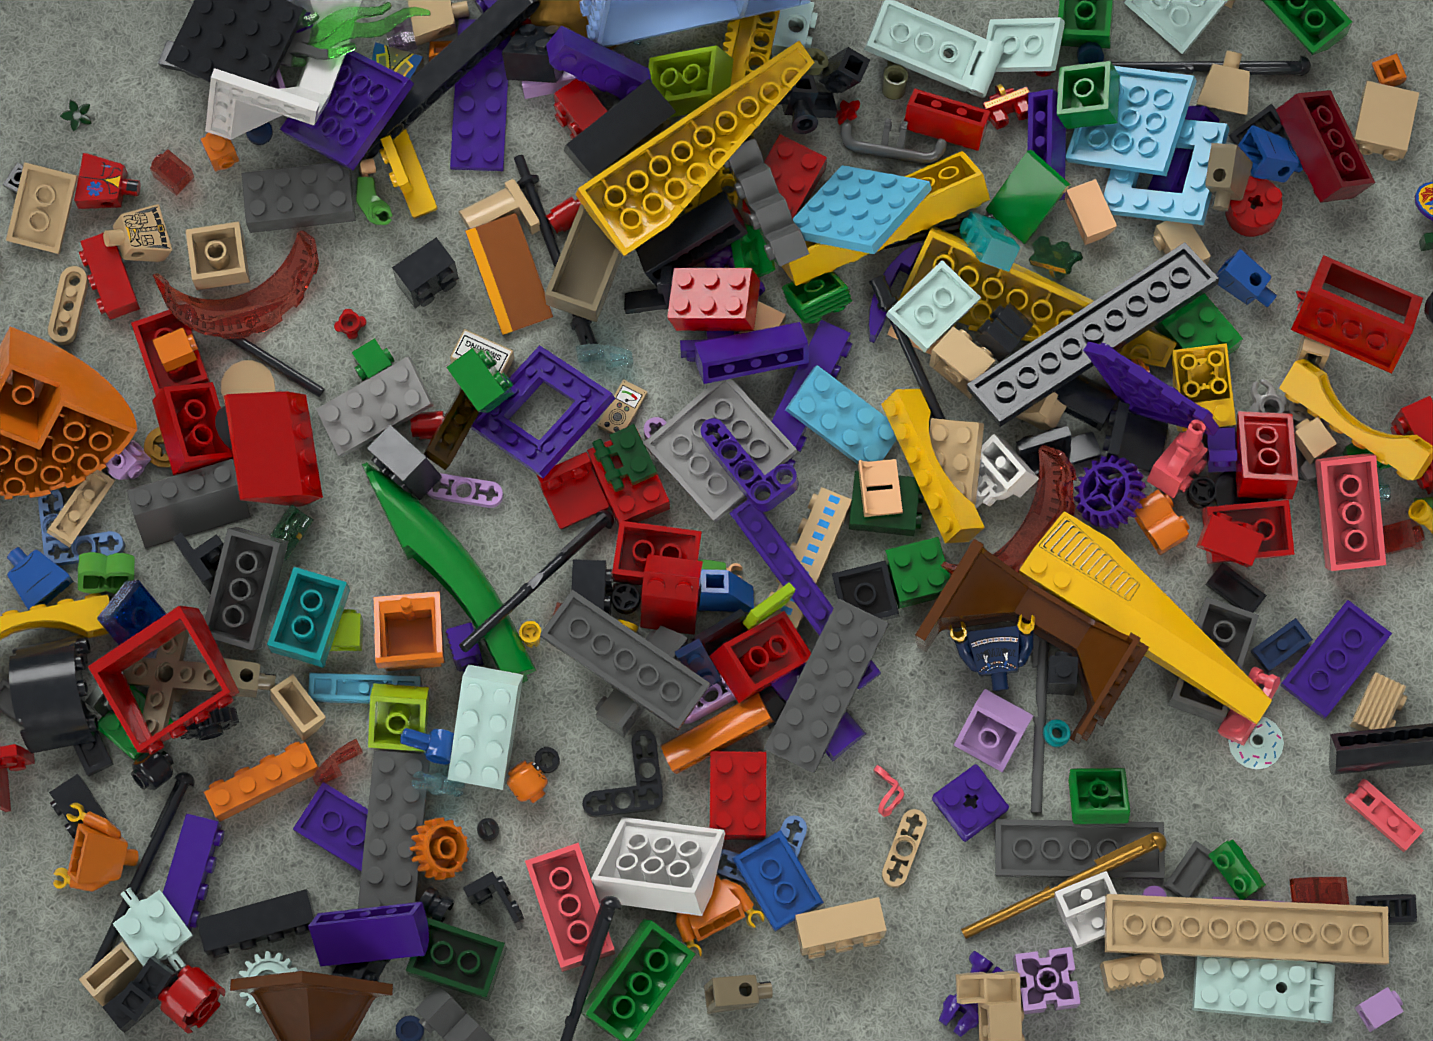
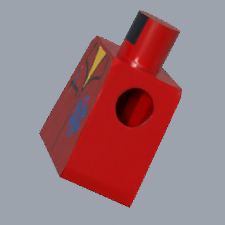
M83 153L74 201L78 209L121 208L124 195L139 196L141 183L139 180L127 179L128 172L123 164Z

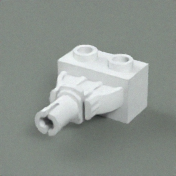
M995 434L982 445L976 509L982 503L990 507L996 500L1006 499L1013 494L1020 498L1039 480L1037 475L1019 457L1008 442Z

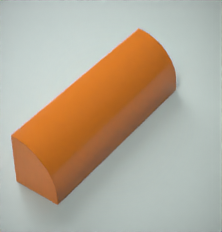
M758 692L741 703L730 707L662 744L661 749L672 772L678 774L710 757V751H721L773 723L774 720Z

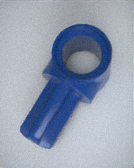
M404 728L400 737V743L424 750L427 760L436 764L446 765L450 764L454 733L443 729H433L429 734Z

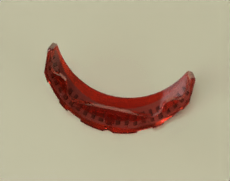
M302 230L298 232L289 255L278 270L258 287L235 297L215 300L196 298L170 286L169 282L159 273L153 274V277L167 308L183 324L203 335L207 334L223 339H238L249 337L253 333H262L283 321V314L293 306L297 308L305 298L304 293L312 280L313 274L316 275L319 259L315 239Z
M1045 445L1039 448V480L1030 510L1014 536L993 554L1018 573L1034 547L1061 514L1065 511L1074 517L1075 513L1073 481H1077L1076 470L1064 452ZM945 561L941 564V567L951 575L958 566V564H951Z

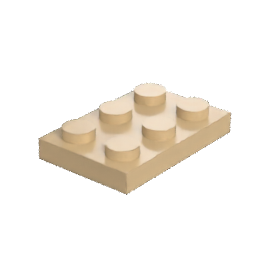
M24 162L6 241L60 254L78 176Z
M931 418L929 435L932 448L940 466L953 485L976 505L984 423Z

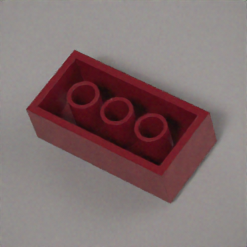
M1331 90L1297 93L1276 109L1280 123L1285 128L1291 141V146L1296 151L1302 164V169L1306 173L1313 187L1314 194L1320 203L1352 199L1375 184L1374 178Z

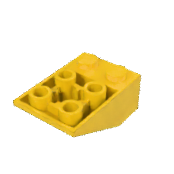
M1227 343L1172 350L1173 387L1197 405L1209 410L1219 427L1236 425ZM1176 426L1177 431H1187V428Z

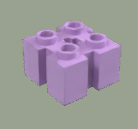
M1072 947L1049 950L1046 958H1039L1038 951L1015 954L1013 957L1014 971L1020 973V981L1023 980L1024 988H1020L1021 1005L1024 1015L1044 1012L1047 1004H1054L1055 1011L1077 1008L1081 1004L1077 981L1070 982L1069 974H1072L1075 970ZM1043 975H1048V979L1052 978L1053 983L1049 987H1044V984L1040 983Z

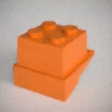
M440 591L373 597L375 663L378 669L384 668L386 671L442 667L441 663H445Z

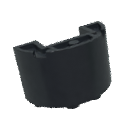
M76 635L13 648L12 652L16 655L10 656L9 659L10 693L16 720L19 719V723L24 727V730H20V734L29 752L33 754L96 741L95 731L99 730L97 716L92 714L86 707L85 696H88V686L82 676V670L86 669V664L88 663L87 654L91 652L88 637Z

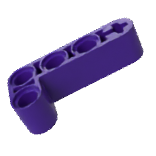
M716 418L704 421L700 429L705 446L758 511L768 512L797 490L799 486L798 477L791 465L780 464L764 475L723 422ZM713 431L714 433L719 434L721 440L720 444L718 443V440L715 438L714 435L709 434L710 432ZM729 450L737 452V455L732 459H726L723 456ZM745 471L754 473L748 480L740 478V475ZM784 475L792 477L791 482L788 484H781L778 481ZM761 492L770 493V497L764 501L756 498Z

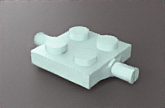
M131 887L126 889L132 899L124 891L120 895L130 908L113 925L143 967L148 959L154 956L160 961L167 959L175 969V972H179L181 969L175 960L182 969L186 964L177 954V951L183 943L193 937L192 933L160 889L147 899L140 901L131 890Z

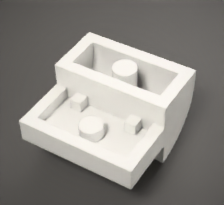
M1107 871L1054 893L1058 911L1064 925L1066 924L1076 948L1105 937V895L1117 894Z

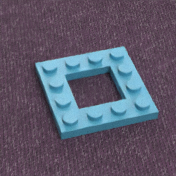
M1184 119L1176 148L1194 149L1182 193L1137 189L1136 184L1140 172L1111 169L1104 198L1112 215L1204 225L1212 193L1205 185L1211 144H1226L1230 129L1228 124Z

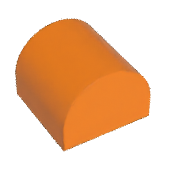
M1397 53L1372 62V67L1379 84L1395 87L1406 81L1407 76Z

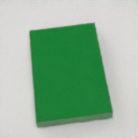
M1030 149L1024 154L985 210L990 214L992 213L996 220H999L1005 228L1023 244H1026L1068 189L1070 183Z

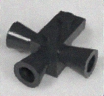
M805 74L777 104L782 105L784 115L792 116V129L798 134L813 132L818 126L816 117L835 119L838 111L833 93L818 92L814 76Z

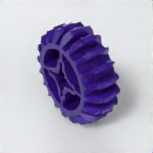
M1111 455L1110 459L1106 456H1101L1100 463L1096 460L1092 461L1091 469L1088 467L1084 468L1085 476L1077 477L1081 484L1074 487L1075 491L1079 493L1074 497L1075 502L1078 503L1076 508L1078 512L1082 513L1084 520L1091 522L1090 524L1095 527L1100 526L1103 529H1109L1111 526L1119 529L1120 522L1125 525L1128 524L1129 516L1137 517L1134 511L1136 508H1143L1139 501L1140 499L1147 498L1141 492L1147 486L1141 481L1144 476L1138 471L1135 464L1130 463L1126 458ZM1112 474H1122V475H1123V476L1120 477V478H1116V477H1115L1114 479H1109V477H1108V476H1110V475H1112ZM1109 505L1112 507L1108 511L1097 510L1101 506L1106 507Z

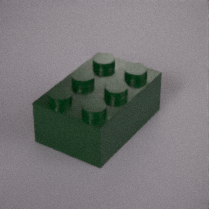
M427 918L429 929L427 952L425 956L410 957L406 968L407 974L489 1001L507 950L506 944Z

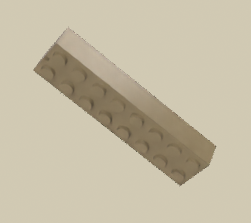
M664 121L607 168L669 128L671 121ZM580 204L546 289L545 300L548 306L597 322L623 255L590 217L582 204Z

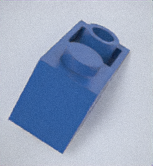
M702 569L698 602L699 611L736 612L742 609L743 612H750L754 608L753 586L729 570Z

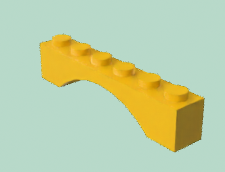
M1305 358L1294 362L1279 387L1280 390L1285 392V397L1288 400L1297 404L1301 403L1307 407V412L1310 415L1319 419L1323 418L1330 423L1329 427L1339 434H1346L1352 438L1351 442L1361 449H1368L1376 455L1378 462L1384 465L1389 464L1397 469L1396 473L1403 479L1414 481L1421 478L1433 460V446L1418 435L1402 436L1387 434L1374 430L1358 421L1338 400L1330 385L1327 373Z
M896 389L881 405L945 544L969 542L985 527L975 505L953 485L935 456L929 435L931 411L920 389Z
M93 593L85 596L83 600L64 599L57 602V605L46 607L45 604L32 606L29 611L19 612L18 610H10L4 612L0 616V640L11 634L36 628L62 629L88 638L115 632V622L108 594L101 596L100 593Z

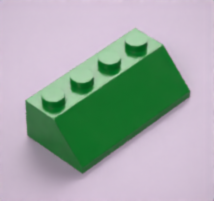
M1262 0L1312 55L1330 49L1348 34L1353 23L1333 0Z
M643 919L586 999L581 1014L617 1040L635 1041L696 954L652 920Z

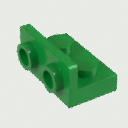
M745 224L748 234L731 243L735 268H752L759 278L775 271L774 260L770 261L764 250V245L766 244L759 229L754 230L753 226Z
M1233 839L1224 842L1208 855L1240 900L1248 898L1266 886L1258 871L1254 869L1244 855L1243 850Z

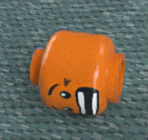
M524 760L507 772L509 777L506 780V784L518 801L525 802L530 800L534 803L546 794L543 789L547 786L548 779L536 763H527Z

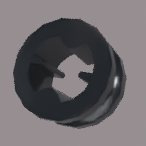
M543 747L535 754L534 761L543 773H552L558 768L560 758L555 749ZM545 753L548 756L550 754L554 756L552 759L553 765L547 767L546 764L544 766L540 764L542 755Z

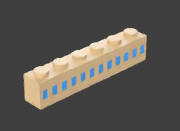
M822 487L819 494H813L808 509L811 510L808 519L803 518L797 533L801 534L798 543L792 542L790 546L791 551L816 585L820 580L852 503V499ZM781 583L779 584L777 591L783 587ZM791 598L785 606L763 621L765 622L785 611L798 631L804 614Z

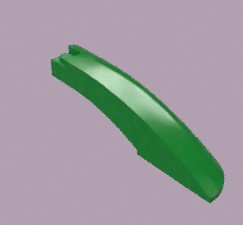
M369 463L362 464L407 560L413 558L433 575L453 596L477 629L503 605L481 568L459 540L422 503ZM509 615L482 638L498 670L522 674V683L528 681V674L536 671Z

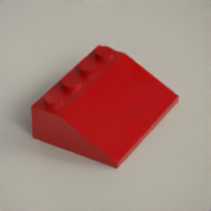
M282 391L224 395L240 500L301 507L323 498L306 394Z

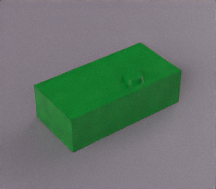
M1059 0L1058 17L1065 21L1060 46L1080 47L1086 42H1095L1101 48L1110 49L1114 0Z

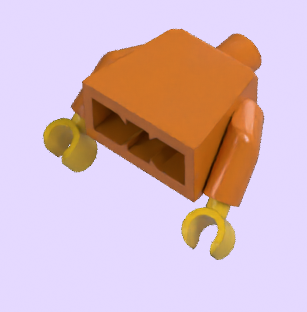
M72 803L70 805L78 809L79 816H73L68 813L66 815L68 820L72 822L82 820L83 824L78 823L68 870L66 868H58L54 872V875L64 878V881L54 880L53 885L55 888L60 889L69 884L71 888L92 892L109 884L110 881L119 880L122 875L123 866L137 865L138 851L136 849H127L128 842L121 836V831L108 819L90 811L85 813L84 807L80 803Z
M716 875L713 892L703 915L676 913V925L682 942H686L688 948L697 947L701 956L702 949L698 944H695V938L699 942L745 918L744 912L747 913V924L755 928L751 921V916L757 914L761 921L764 922V914L753 909L754 904L741 885L728 879L721 880Z

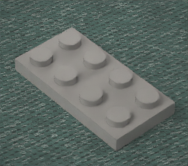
M406 357L316 410L338 456L342 457L376 439L389 425L395 428L434 406L412 358Z

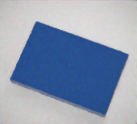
M781 830L732 858L775 932L795 921V915L810 912L824 904Z

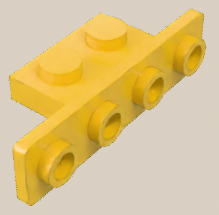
M405 129L394 140H392L390 135L380 139L384 147L379 150L385 165L390 163L393 170L389 173L394 188L400 187L412 217L416 219L436 211L438 207L407 130Z

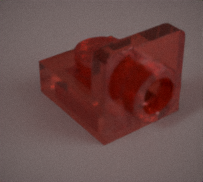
M1408 519L1383 526L1386 555L1412 548L1416 550L1423 549L1421 541L1425 540L1424 531L1421 525H1417V522Z

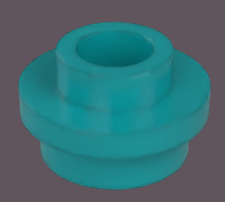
M1051 720L1043 729V737L1052 747L1064 746L1068 743L1071 736L1069 726L1062 720ZM1052 730H1058L1060 738H1055L1052 735Z

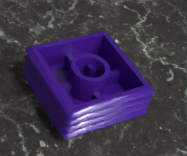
M974 764L934 793L932 801L964 842L1001 817L1009 809V805L977 764ZM965 797L977 800L975 809L971 806L967 808L964 806L966 802Z

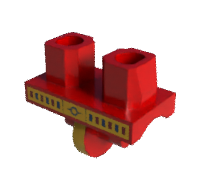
M998 84L995 86L996 94L988 96L989 101L983 103V108L991 111L988 122L990 121L998 130L1009 124L1007 114L1015 112L1018 120L1028 119V93L1030 91L1027 87L1016 91L1013 87L1005 90L1002 84Z

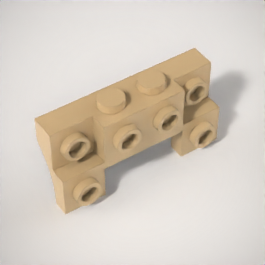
M1005 971L956 974L957 1003H978L979 1041H1025L1022 1034L1024 1012L1021 1005L1020 973Z

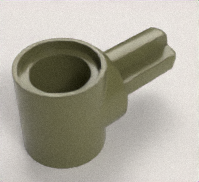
M889 60L887 61V67L883 70L882 93L888 99L897 100L904 96L908 79L905 67Z

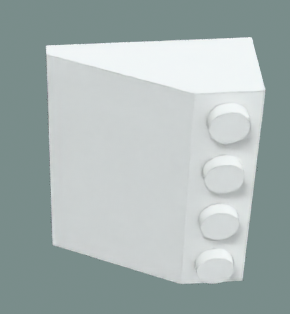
M622 817L591 878L599 902L606 896H614L619 899L621 905L702 916L713 892L725 831Z

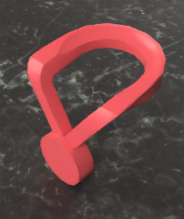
M877 765L873 771L893 786L884 796L878 808L879 814L886 817L900 803L905 793L899 786V783L891 778L887 771ZM896 791H899L898 796L895 798L892 804L886 809H884L889 798Z

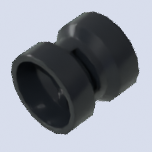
M1198 477L1187 489L1186 499L1194 508H1206L1216 497L1217 486L1208 477Z
M430 886L419 902L423 903L425 914H432L433 920L443 923L445 912L447 909L451 911L455 901L448 896L441 898L442 896L439 895V891Z

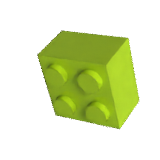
M374 683L370 694L368 748L424 752V750L401 744L400 737L404 728L427 734L429 687Z

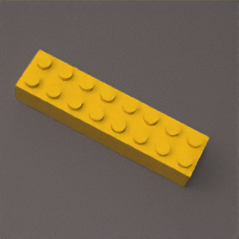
M963 151L904 176L930 181L932 190L878 251L896 241L905 240L910 235L921 230L930 229L939 222L952 219L966 210L977 208L982 203L990 200L983 173ZM805 241L809 254L781 267L797 286L808 283L813 278L824 273L833 272L836 268L849 262H855L869 253Z

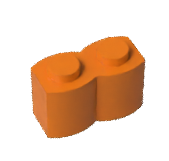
M1158 489L1146 496L1147 498L1139 501L1143 508L1135 509L1134 512L1137 517H1134V519L1157 553L1162 555L1186 540L1189 535L1187 530L1190 527L1182 515L1178 517L1173 511L1174 503L1169 495L1166 493L1162 494Z

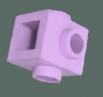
M132 440L119 455L115 454L106 463L107 471L112 477L119 480L135 479L141 475L146 465L152 459L137 442Z

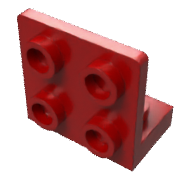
M587 452L555 465L544 478L536 474L542 493L561 530L596 515L598 511L609 509V504L592 470Z
M17 744L0 746V810L4 812L11 811L8 768L9 771H21L26 769V765L35 764L34 753L31 754L29 750Z

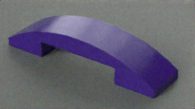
M917 242L908 247L886 269L883 275H885L890 288L899 271L910 275L922 249V244ZM875 294L871 302L868 323L869 341L875 343L886 321V313L877 307L878 300Z

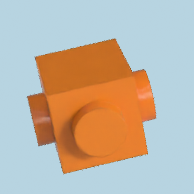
M209 132L204 138H201L203 147L215 172L228 169L234 163L239 162L236 150L230 139Z

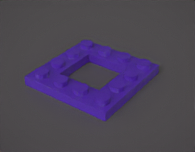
M539 345L509 378L513 383L511 389L514 394L489 413L479 412L471 429L535 474L544 478L616 398L610 391ZM544 382L574 403L546 434L538 440L509 419Z

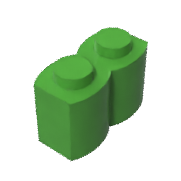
M96 552L80 554L78 590L84 593L108 591L114 594H127L133 592L135 556L126 553H114L108 556Z

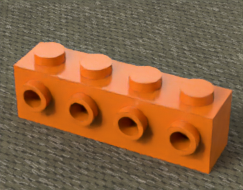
M300 742L292 743L284 749L285 752L277 756L274 754L268 755L259 761V765L251 769L244 767L234 773L235 777L227 781L221 779L208 786L209 789L204 791V794L219 822L320 773L321 771L306 742L302 744Z

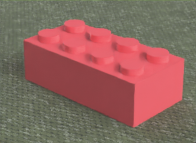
M1366 453L1315 459L1325 568L1330 571L1386 565L1376 455Z
M576 843L525 861L562 972L582 966L581 962L600 907L580 845ZM609 931L599 959L616 954Z

